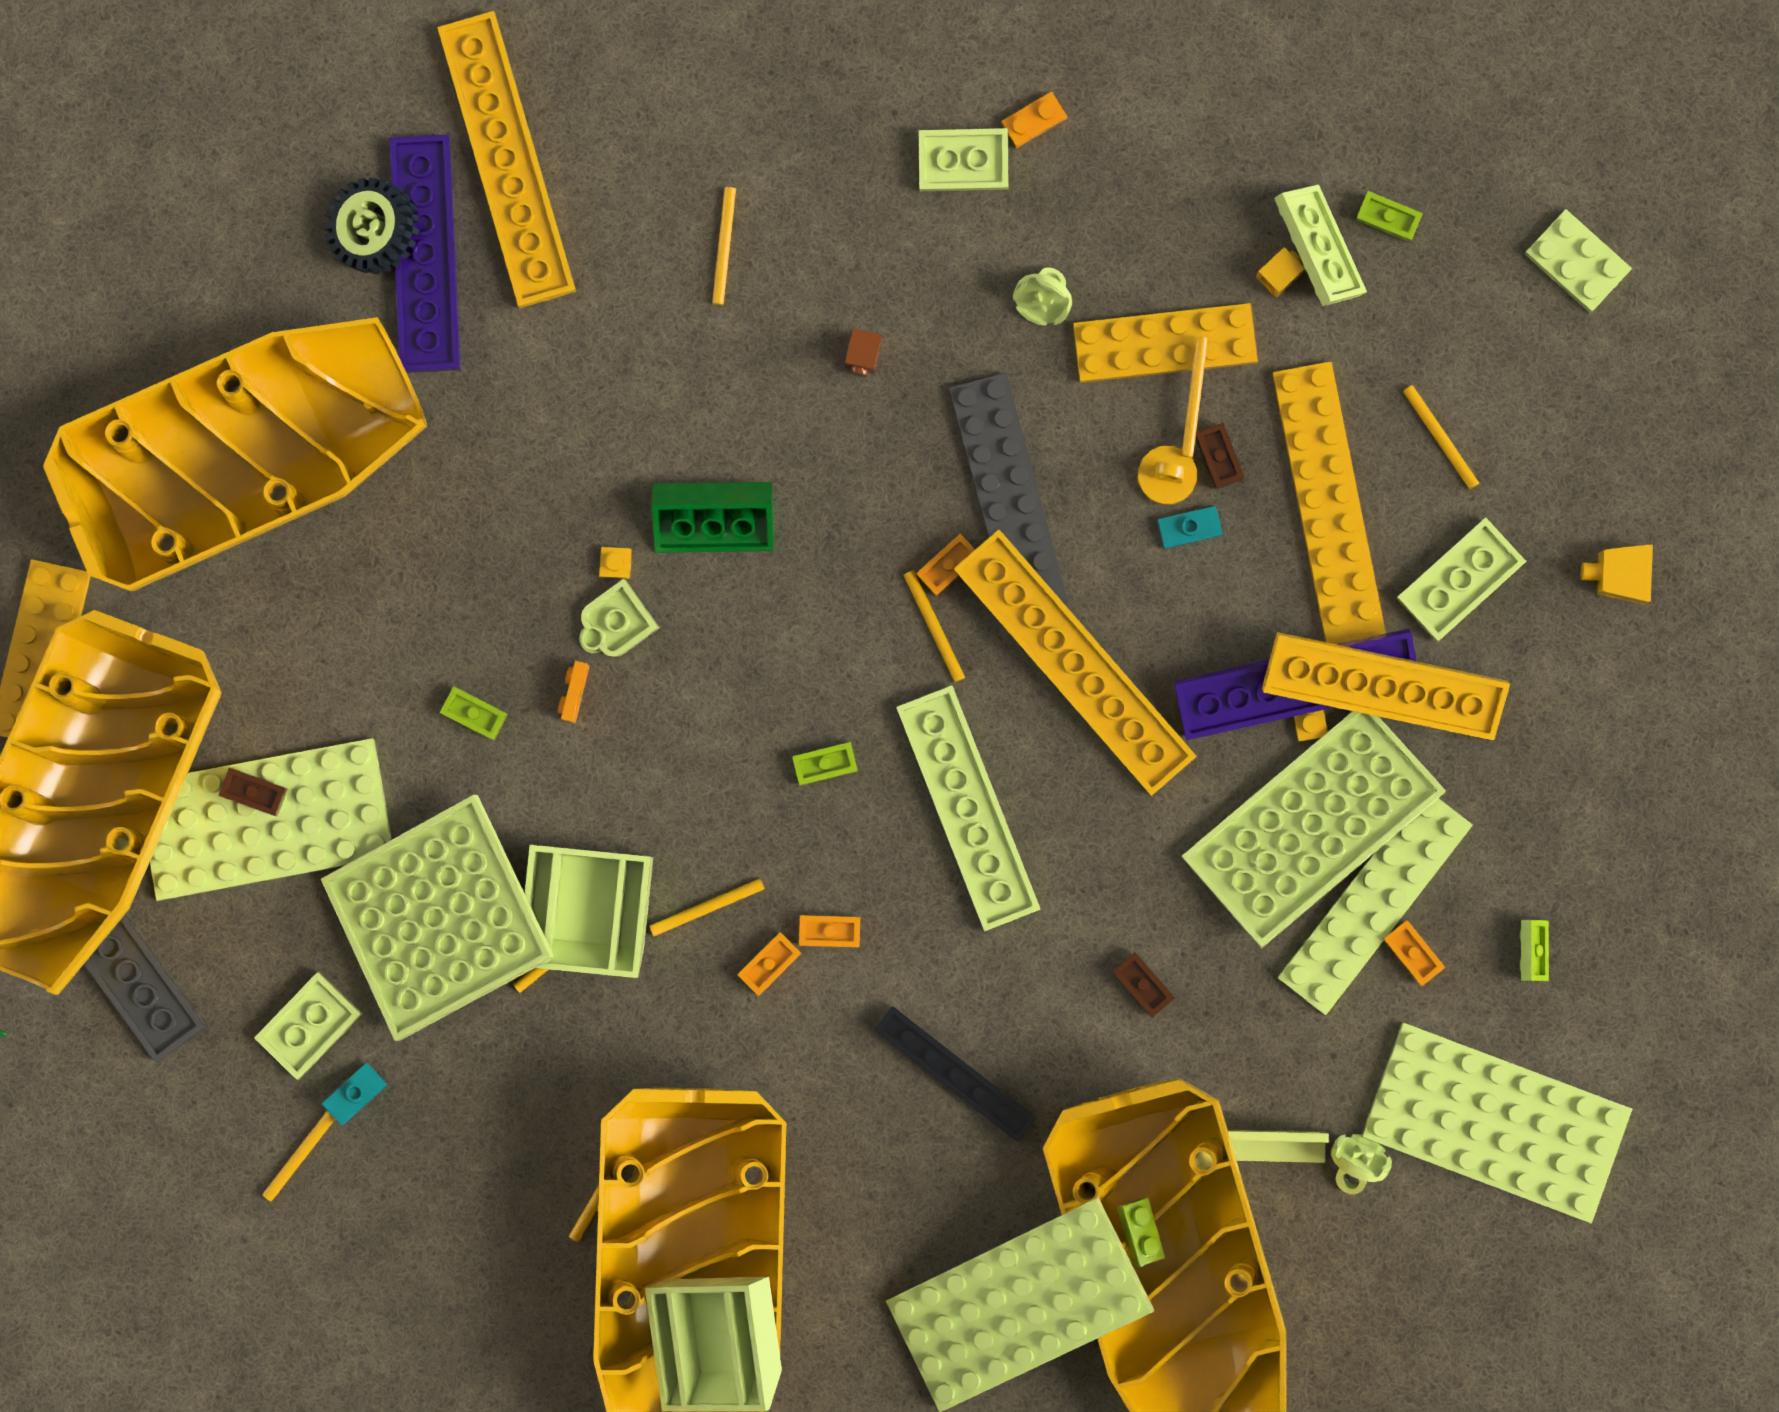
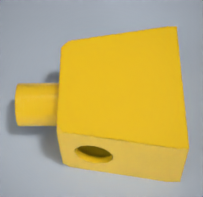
M1653 545L1603 550L1598 553V563L1582 562L1580 578L1581 580L1597 581V595L1645 605L1651 602Z

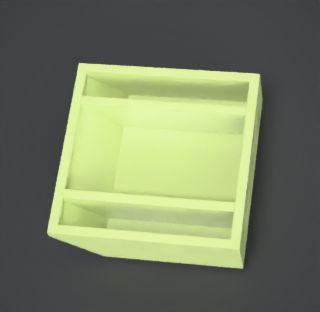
M530 845L524 894L554 955V958L536 968L638 978L645 944L653 857Z
M769 1277L665 1279L645 1288L662 1411H767L770 1409L782 1367Z

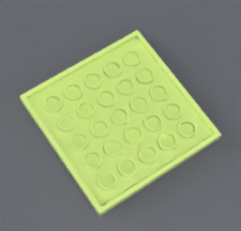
M478 795L468 797L321 878L395 1041H400L554 958Z

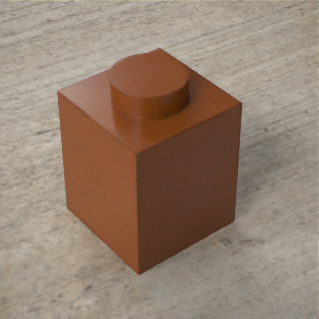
M852 329L845 360V368L851 369V374L860 377H867L868 373L875 374L882 343V334Z

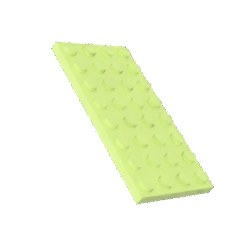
M1352 711L1184 853L1182 859L1262 949L1439 799L1446 790L1379 716Z
M371 738L188 773L150 860L156 901L342 867L392 840L375 740ZM229 767L288 788L277 817L219 796Z
M1402 1023L1363 1129L1362 1137L1592 1224L1632 1108Z
M1099 1197L886 1301L939 1412L945 1411L1154 1311Z

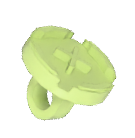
M1047 267L1042 269L1039 274L1034 273L1024 276L1018 281L1012 296L1013 302L1015 300L1017 304L1016 309L1028 321L1038 325L1046 326L1047 323L1060 324L1067 318L1072 306L1071 294L1066 288L1065 277L1054 268Z
M1346 1134L1340 1135L1332 1146L1331 1156L1334 1163L1339 1167L1336 1174V1183L1342 1191L1348 1194H1358L1365 1188L1368 1181H1381L1388 1175L1392 1160L1390 1156L1387 1158L1384 1154L1386 1150L1379 1143L1366 1139L1359 1134H1352L1351 1137H1345ZM1347 1173L1359 1179V1182L1352 1183L1348 1181L1345 1174Z

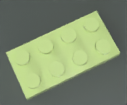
M1315 185L1288 191L1275 197L1279 213L1285 221L1291 235V240L1298 250L1303 266L1311 279L1315 293L1322 306L1356 298L1366 293V288L1320 186Z
M1484 518L1396 599L1434 641L1438 642L1527 561L1487 518Z

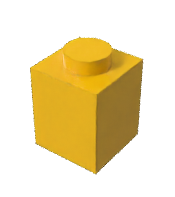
M1284 247L1258 271L1256 278L1277 298L1302 275L1305 268L1302 266L1301 257L1295 251L1291 250L1289 252Z

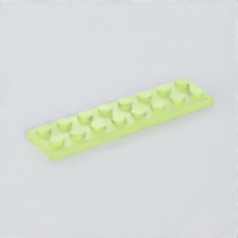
M951 685L896 707L984 932L1041 910L953 686Z
M1437 799L1372 854L1277 978L1322 1014L1327 1015L1382 944L1383 938L1392 931L1473 825L1443 801Z

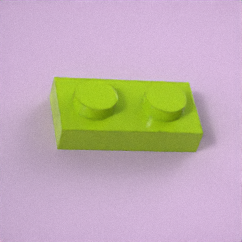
M1367 191L1355 221L1410 243L1423 213Z
M454 686L440 711L441 714L492 740H495L508 715Z
M851 742L792 756L799 786L858 772Z
M1521 920L1519 934L1521 941V960L1519 965L1521 981H1549V921Z
M1142 1198L1118 1206L1117 1210L1133 1266L1140 1267L1165 1258L1149 1199Z

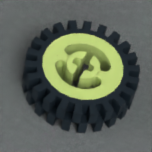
M369 177V180L365 178L357 179L358 184L351 181L346 184L349 189L348 191L341 188L337 192L341 199L338 201L332 198L329 203L335 206L334 212L327 210L325 214L326 217L331 219V223H324V229L330 232V234L325 235L326 242L333 244L329 249L331 253L337 255L336 258L340 262L361 272L380 274V270L383 272L391 271L390 265L398 267L402 264L398 259L400 256L407 259L410 255L405 250L407 246L414 248L416 244L415 241L411 240V235L418 236L419 229L413 227L414 223H419V216L412 213L417 211L414 204L409 202L411 198L403 193V190L384 180ZM381 207L385 217L374 213V209ZM358 235L369 239V243L363 245Z

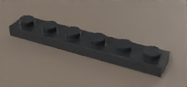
M894 1006L890 1008L874 1029L1015 1141L1019 1142L1036 1120V1117Z

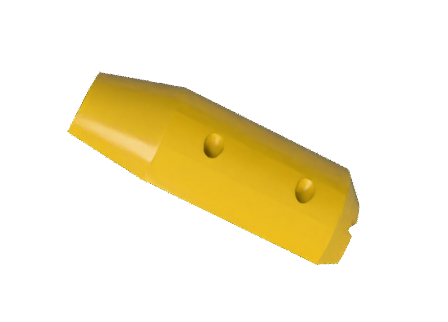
M376 317L271 332L59 427L43 468L61 511L69 523V530L88 575L133 592L346 497L427 427V422L396 349L379 318Z
M96 610L55 629L0 755V971L40 986L49 993L59 995L130 909L222 694L207 656L201 649L161 634L150 632L137 625Z
M1174 1078L1100 1097L1098 1100L1081 1103L1063 1110L1043 1146L1061 1214L1063 1215L1099 1197L1133 1266L1117 1207L1142 1198H1148L1165 1258L1140 1267L1133 1266L1154 1311L1097 1338L1108 1377L1130 1412H1286V1328L1219 1100L1181 1078ZM1088 1182L1094 1185L1096 1193L1090 1190Z
M634 1088L601 1119L593 1361L606 1412H764L662 1411L645 1293L646 1287L665 1279L769 1277L780 1353L787 1123L757 1091L716 1088ZM626 1165H634L635 1171L633 1176L628 1181H624L621 1176L622 1169ZM756 1166L759 1171L758 1177L748 1183L745 1179V1172L748 1168ZM623 1291H630L631 1294L628 1301L618 1305V1295Z

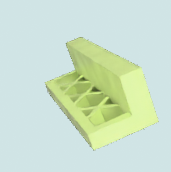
M1228 1129L1237 1161L1325 1163V1143H1329V1133L1319 1131Z

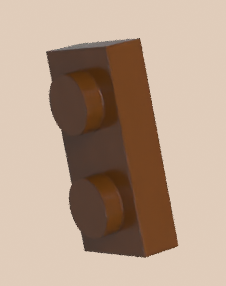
M1224 423L1197 432L1195 438L1215 489L1217 490L1244 480V474Z
M229 767L219 796L277 817L288 788Z
M1136 952L1112 971L1151 1018L1175 999Z

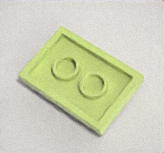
M1008 128L919 130L920 192L1009 190Z
M1567 209L1525 252V255L1589 313L1593 312L1632 269Z
M317 972L254 1039L294 1078L300 1080L362 1013L320 972Z

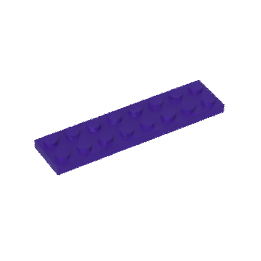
M431 135L390 138L392 185L403 190V193L411 198L409 202L414 204L417 211L412 213L419 216V223L413 224V227L419 229L418 236L411 235V240L415 241L416 244L414 248L407 246L405 250L410 255L407 259L400 256L398 259L402 264L395 267L399 358L406 373L461 370L450 136Z
M1409 628L1336 644L1417 661L1412 631ZM1269 660L1173 681L1186 740L1333 707L1264 693L1262 686Z

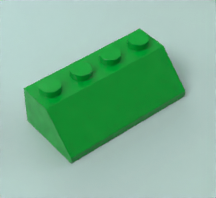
M773 482L653 484L651 509L655 553L774 551Z

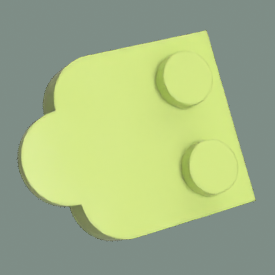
M622 579L583 609L581 621L584 628L580 632L579 642L581 647L589 653L603 652L608 656L618 657L625 654L660 627L628 582Z

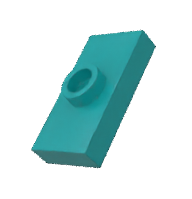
M1216 506L1157 520L1164 549L1223 535Z
M366 1063L330 1095L321 1106L343 1127L388 1084Z

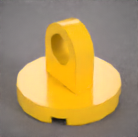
M1160 446L1152 449L1143 457L1138 468V484L1150 501L1159 505H1174L1185 500L1192 493L1197 482V468L1191 457L1181 456L1182 449L1175 446Z

